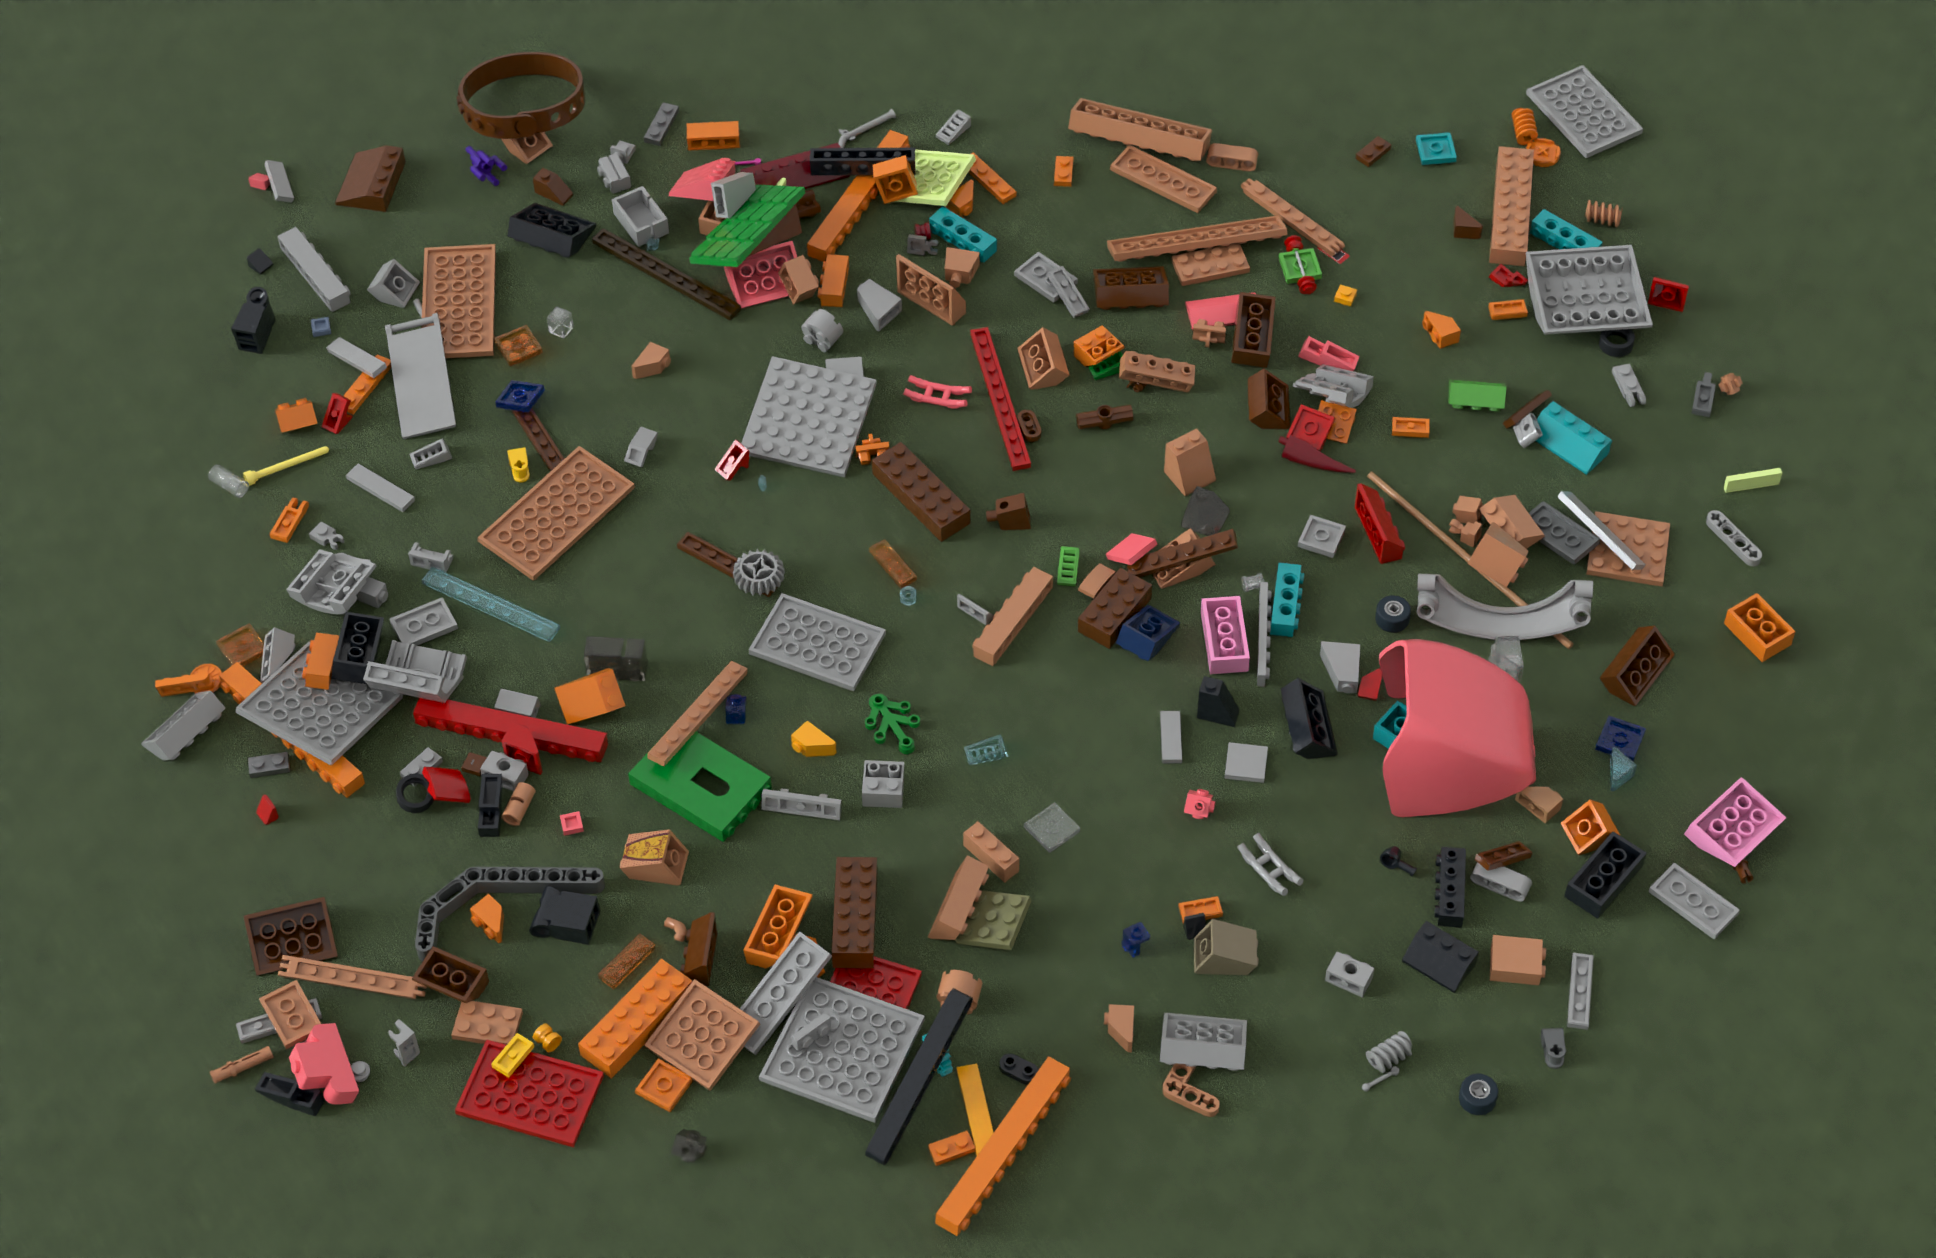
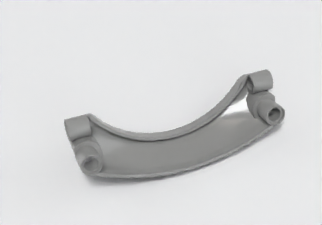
M1418 574L1417 614L1420 618L1455 632L1481 638L1523 640L1546 637L1585 626L1590 622L1593 581L1570 580L1558 592L1534 604L1520 607H1496L1464 596L1453 588L1440 574ZM1422 606H1429L1431 609L1425 610ZM1580 612L1586 613L1585 616H1579L1577 614Z

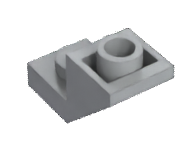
M640 427L629 444L624 461L643 467L648 450H653L658 432Z

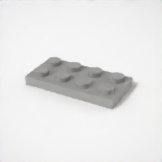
M1673 863L1649 888V893L1713 939L1740 912L1737 907L1676 863Z

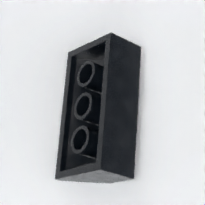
M1299 678L1281 688L1282 702L1285 707V716L1288 721L1294 752L1306 759L1336 756L1338 752L1323 690Z

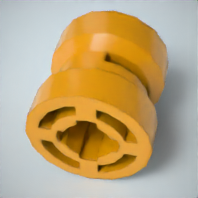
M547 1023L539 1026L533 1034V1039L538 1044H542L543 1049L547 1052L554 1051L562 1041V1037L557 1032H553Z

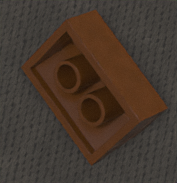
M1262 369L1249 377V421L1261 429L1290 428L1288 385L1266 369Z
M710 912L692 921L691 929L687 930L686 940L689 941L688 947H684L683 957L686 961L685 964L681 965L680 971L692 981L695 979L704 986H709L718 936L715 912Z
M434 946L412 977L413 981L463 1003L479 998L489 983L485 968Z

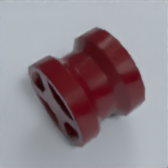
M929 222L924 223V225L914 224L915 235L926 236V240H931Z

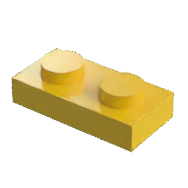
M516 1033L491 1063L492 1068L509 1078L532 1051L534 1043Z

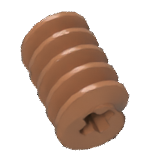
M1588 200L1585 217H1587V222L1594 218V223L1597 224L1600 219L1601 225H1604L1607 220L1608 226L1615 222V227H1618L1623 207L1621 211L1619 210V205L1612 209V204L1609 203L1607 208H1605L1604 202L1598 207V201L1591 205V200Z

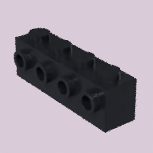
M1441 847L1440 854L1436 855V866H1439V871H1436L1435 883H1439V888H1435V900L1438 901V906L1435 905L1434 918H1438L1437 926L1462 928L1465 901V848Z

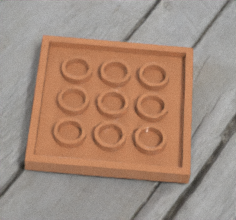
M1595 511L1594 515L1646 565L1642 570H1632L1600 539V544L1589 552L1586 575L1662 587L1670 523Z
M694 979L644 1046L711 1091L760 1026V1023Z

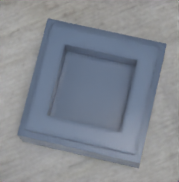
M329 317L311 320L313 337L331 334Z

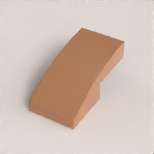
M1098 564L1081 583L1078 591L1094 599L1115 575L1116 571Z

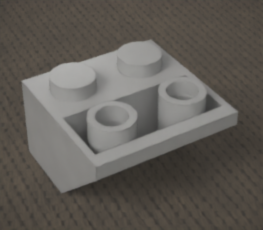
M865 760L862 805L866 807L902 808L904 762Z

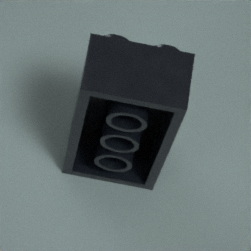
M345 612L333 659L331 679L367 684L363 679L368 661L376 663L383 632V617Z
M1612 831L1569 881L1564 897L1598 919L1643 867L1647 853Z

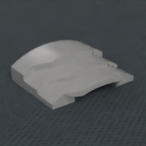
M1323 364L1316 369V373L1307 374L1305 377L1298 379L1293 383V387L1309 390L1310 394L1326 397V402L1353 408L1358 406L1370 392L1374 376Z
M319 549L286 590L291 598L312 609L329 614H343L358 599L357 593L365 585L366 579L377 566L370 559L356 558L345 553L333 554Z

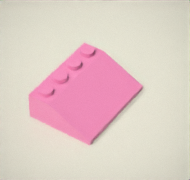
M1741 777L1690 824L1684 835L1698 848L1735 867L1772 833L1786 817Z

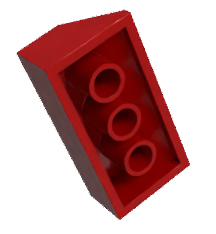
M1362 483L1357 484L1355 510L1380 564L1402 559L1405 544L1398 536L1397 527L1393 526L1390 512L1385 509L1383 497L1379 496L1377 490Z

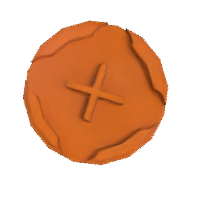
M1537 138L1534 139V142H1529L1526 149L1534 150L1533 165L1549 167L1556 164L1560 158V147L1555 145V142L1550 139Z

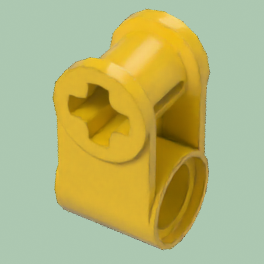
M526 448L507 450L514 480L519 483L527 481L530 473Z

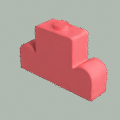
M336 1023L315 1025L306 1042L296 1043L289 1056L291 1071L295 1074L298 1086L302 1090L325 1088L323 1097L330 1104L353 1103L359 1088Z

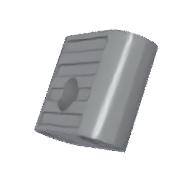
M1529 413L1513 425L1518 442L1523 448H1526L1542 436L1538 421L1532 413Z

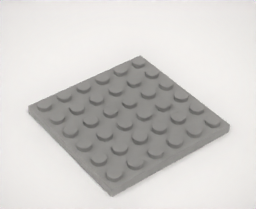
M772 356L741 444L749 450V456L845 478L877 381L872 378Z
M308 642L236 707V713L332 766L403 698V694L370 688L368 684L331 679L329 690L305 687V679L302 678L303 668L308 666L306 665L307 653L311 654V651H309L310 642Z
M816 977L792 1010L759 1075V1081L875 1123L925 1021V1016ZM825 1012L830 1017L831 1029L824 1036H819L809 1047L797 1051L793 1047L792 1035Z

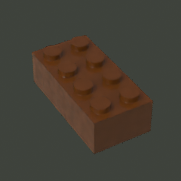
M1240 292L1237 302L1231 363L1267 368L1271 351L1276 297Z
M1120 568L1079 616L1078 632L1110 649L1117 641L1122 625L1142 610L1151 600L1152 584Z

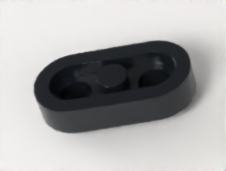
M1006 1054L1000 1059V1071L1022 1084L1028 1085L1038 1072V1067L1035 1064L1014 1054Z

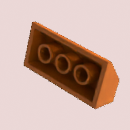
M774 885L743 950L747 964L762 968H768L775 964L792 942L813 897L812 894Z

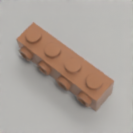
M1125 351L1120 359L1119 378L1189 392L1194 385L1195 365L1187 362L1172 361L1169 358L1163 359L1153 355L1139 354L1135 351Z

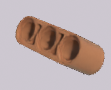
M1214 143L1209 146L1206 162L1213 167L1253 171L1256 168L1258 152L1253 148Z

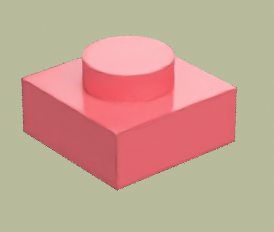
M579 811L560 815L564 836L584 832Z

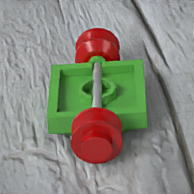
M1296 235L1289 236L1284 241L1287 252L1279 253V261L1287 284L1297 283L1302 294H1312L1317 288L1316 283H1314L1315 280L1322 279V272L1314 248L1302 250L1301 238Z

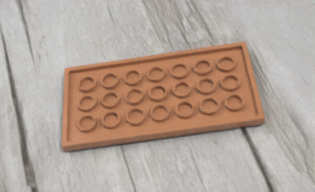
M495 244L424 248L422 318L438 313L445 358L494 356ZM434 323L423 325L421 328L433 326Z
M578 446L478 536V542L534 581L635 488V484L584 448Z

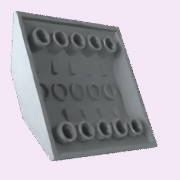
M1632 245L1526 252L1532 305L1536 320L1545 335L1651 328L1653 326Z

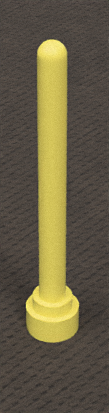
M324 446L257 472L251 470L243 472L247 486L254 485L259 478L324 455L329 452V448Z

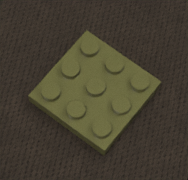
M982 891L978 901L973 902L974 912L970 918L967 917L965 923L968 926L963 935L959 934L955 939L956 943L1012 950L1031 904L1030 896Z

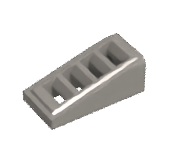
M957 110L938 131L936 138L948 145L951 144L971 126V117Z
M443 438L410 453L415 469L452 459L448 445Z

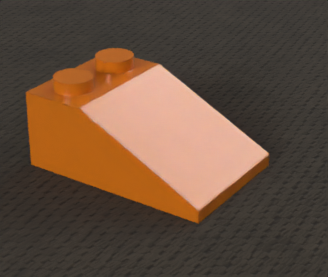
M610 668L554 688L567 725L625 706L614 671Z

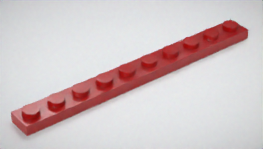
M984 327L970 330L971 339L1012 470L1031 468L1030 458L989 329Z

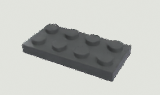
M1544 501L1529 512L1532 519L1545 535L1539 542L1573 565L1600 544V538Z

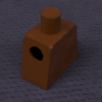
M1024 493L997 499L996 510L986 511L987 522L998 521L1001 530L1031 529L1030 512Z

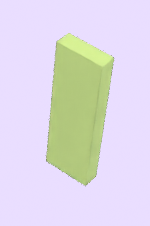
M1781 468L1727 476L1724 491L1729 493L1779 485L1782 476Z

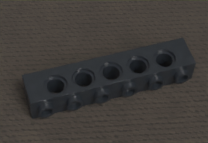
M810 148L811 176L873 175L874 164L905 155L915 175V148Z

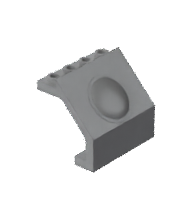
M392 640L386 664L368 661L363 680L370 688L445 703L464 678L463 671L467 656L465 654L461 655L450 651H441Z

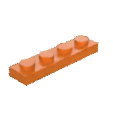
M974 152L971 153L975 155L976 161L968 173L1002 204L1015 198L1016 191Z
M377 354L375 357L385 362L387 368L375 378L362 372L344 394V397L351 400L348 413L354 415L391 369L390 359Z

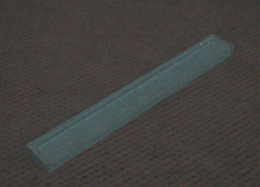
M431 567L422 579V584L550 642L560 629V625L437 568Z

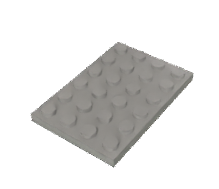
M1584 65L1527 89L1526 94L1585 158L1638 136L1643 132V128Z
M781 593L750 646L749 654L854 692L885 637L886 630Z

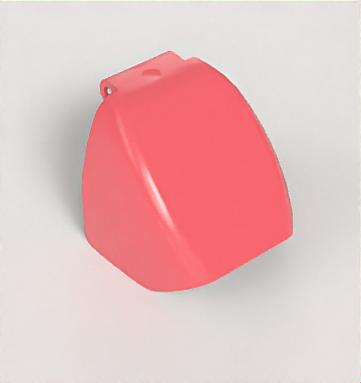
M1422 639L1399 640L1380 652L1379 665L1387 694L1392 698H1406L1407 704L1405 722L1398 736L1391 744L1383 762V777L1391 813L1394 816L1414 817L1468 810L1507 798L1524 790L1536 781L1535 746L1529 699L1524 687L1509 673L1478 655L1437 641Z

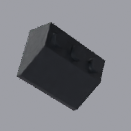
M1426 921L1415 934L1402 962L1455 993L1475 967L1479 952Z

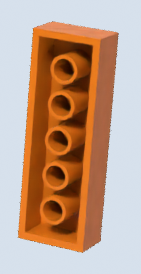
M661 959L578 1043L580 1056L612 1079L645 1045L692 983V980Z

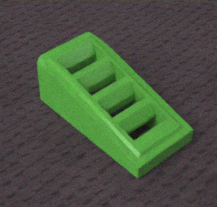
M1061 547L1057 585L1076 586L1080 555L1079 548ZM1062 575L1073 576V578L1062 577Z

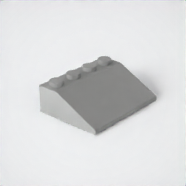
M1164 1013L1160 1062L1168 1065L1178 1063L1189 1067L1199 1065L1211 1069L1221 1067L1232 1071L1244 1070L1247 1020Z

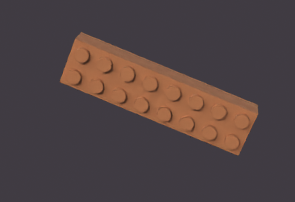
M1080 98L1071 109L1068 128L1076 133H1087L1092 137L1100 136L1109 141L1123 142L1125 145L1133 144L1142 149H1153L1158 153L1166 152L1175 157L1189 158L1191 161H1201L1209 149L1212 129Z
M1499 146L1496 163L1489 263L1525 266L1534 150Z

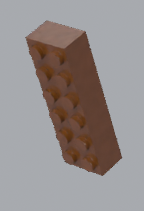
M902 442L872 459V474L941 542L971 524L970 509Z
M837 857L832 939L833 968H874L877 857Z

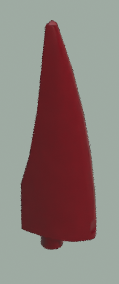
M1291 435L1289 439L1283 436L1279 438L1278 443L1285 445L1282 458L1322 470L1347 473L1356 472V470L1326 456L1301 439Z

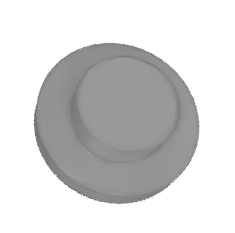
M358 1061L351 1065L357 1082L365 1081L368 1078L370 1067L366 1062Z

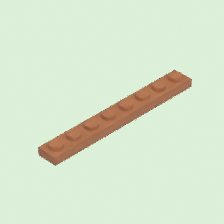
M731 661L648 752L647 758L665 766L747 675L748 668Z

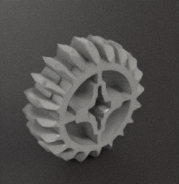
M757 549L756 552L749 550L748 555L743 553L742 558L737 559V563L734 565L733 577L740 590L744 589L745 593L751 592L752 596L755 593L761 596L764 592L768 595L769 590L775 592L776 587H780L785 571L783 562L779 560L778 555H774L772 551L767 553L765 549L759 552Z

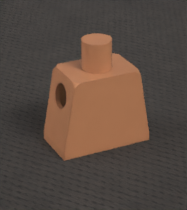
M947 247L945 279L950 281V285L954 288H958L961 283L969 284L980 265V252Z

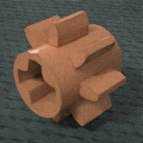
M1729 373L1721 377L1722 381L1718 385L1721 392L1725 391L1727 395H1732L1740 391V386L1743 382L1740 376Z

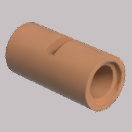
M524 782L517 784L502 814V819L506 823L513 826L520 825L536 792L531 785Z

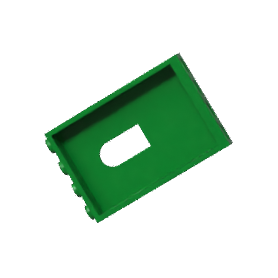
M695 732L665 766L648 759L647 753L628 773L630 785L722 842L727 837L733 835L735 828L746 820L752 809L755 810L762 799L763 789L772 790L770 776L698 732ZM704 768L727 782L730 788L725 795L716 796L691 780Z

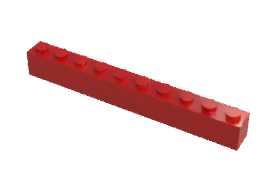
M419 698L413 711L415 723L420 726L434 727L442 731H453L461 735H472L476 738L491 739L495 742H502L501 740L512 722L518 725L523 724L531 730L538 750L547 751L551 754H562L570 758L585 759L589 762L601 763L608 746L607 733L452 700H446L443 703Z

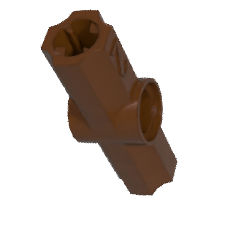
M1101 405L1095 411L1076 414L1078 429L1097 426L1101 429H1108L1112 424L1132 421L1131 405L1118 407Z

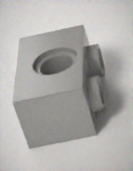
M495 751L490 752L480 768L481 774H502V787L514 791L517 784L524 782L529 775L527 764L522 760H515L504 753H497Z
M1336 952L1326 970L1325 981L1363 997L1373 979L1374 968L1368 963L1357 961L1347 954Z

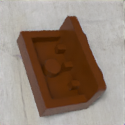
M813 190L805 191L806 193L796 203L799 219L804 216L812 217L821 212V207L815 199Z

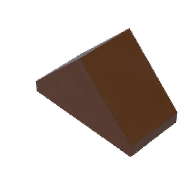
M1459 206L1455 207L1454 238L1480 239L1483 225Z

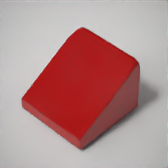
M263 795L256 812L263 823L268 825L277 820L279 816L275 805L269 797Z

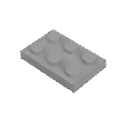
M1037 252L1014 271L1015 277L1053 303L1060 298L1047 276L1049 271L1060 266L1040 252ZM1067 271L1073 283L1076 285L1078 283V278H1076Z
M443 597L389 619L399 641L406 644H415L416 646L458 629L457 623Z

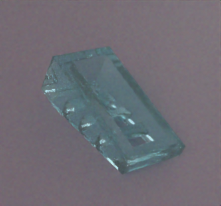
M1001 734L964 747L969 765L1008 757ZM981 749H983V751H984V754H982V755H981V753H980V750H981ZM972 751H976V757H973Z

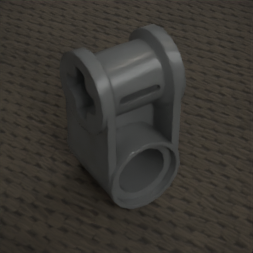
M1563 1028L1541 1029V1044L1544 1050L1546 1065L1552 1069H1558L1564 1064V1055L1566 1053Z

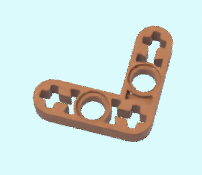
M1174 1064L1163 1083L1162 1091L1164 1096L1204 1116H1215L1219 1111V1100L1215 1096L1187 1084L1196 1066L1189 1067L1185 1064ZM1184 1069L1187 1071V1074L1185 1076H1178L1176 1070ZM1175 1086L1176 1089H1173L1172 1092L1169 1091V1088ZM1187 1094H1194L1197 1099L1195 1101H1188L1185 1096ZM1210 1103L1214 1104L1210 1109L1206 1108Z

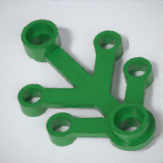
M883 694L871 696L869 706L872 710L870 716L865 719L866 729L873 730L876 728V719L879 712L883 716L879 730L874 733V741L877 744H883L886 741V732L890 726L899 740V751L902 754H911L915 749L914 740L906 737L898 723L917 728L920 726V717L918 715L906 717L890 713L888 710H898L902 714H908L911 711L910 702L902 701L897 703L888 701L887 697Z

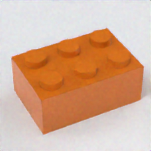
M1758 593L1728 609L1724 624L1761 662L1791 646L1796 632Z

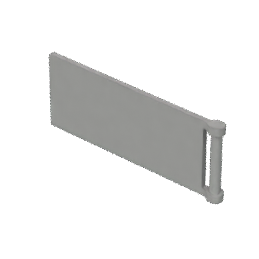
M438 313L392 326L391 324L385 325L402 438H412L456 427ZM434 323L433 326L393 335L394 332Z

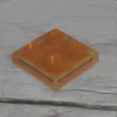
M527 325L494 338L495 344L509 366L543 353L542 347Z
M250 623L216 640L218 648L231 666L236 662L241 666H245L263 656L264 642Z

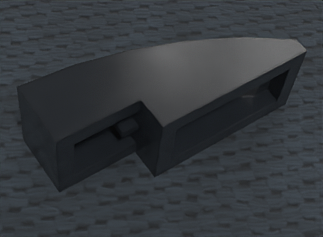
M482 774L478 822L480 837H500L502 774Z
M264 1072L255 1088L256 1092L277 1103L315 1117L325 1101L320 1090H302L299 1088L297 1080Z

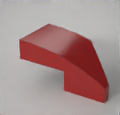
M1502 264L1489 276L1491 280L1502 287L1520 286L1528 282L1518 271L1513 274Z
M1381 668L1362 677L1358 691L1359 698L1377 701L1383 677Z

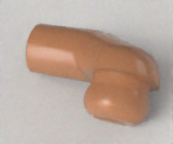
M667 917L664 926L676 932L674 935L675 940L683 942L685 936H687V929L684 923Z

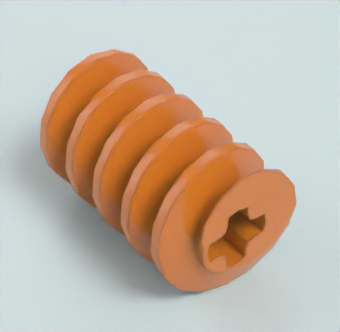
M1529 108L1513 110L1512 118L1517 142L1522 146L1528 145L1529 142L1534 141L1538 137L1534 112Z

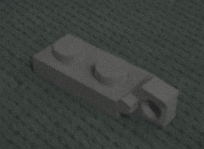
M1705 372L1703 381L1698 380L1691 414L1710 417L1716 387L1714 383H1711L1712 373Z

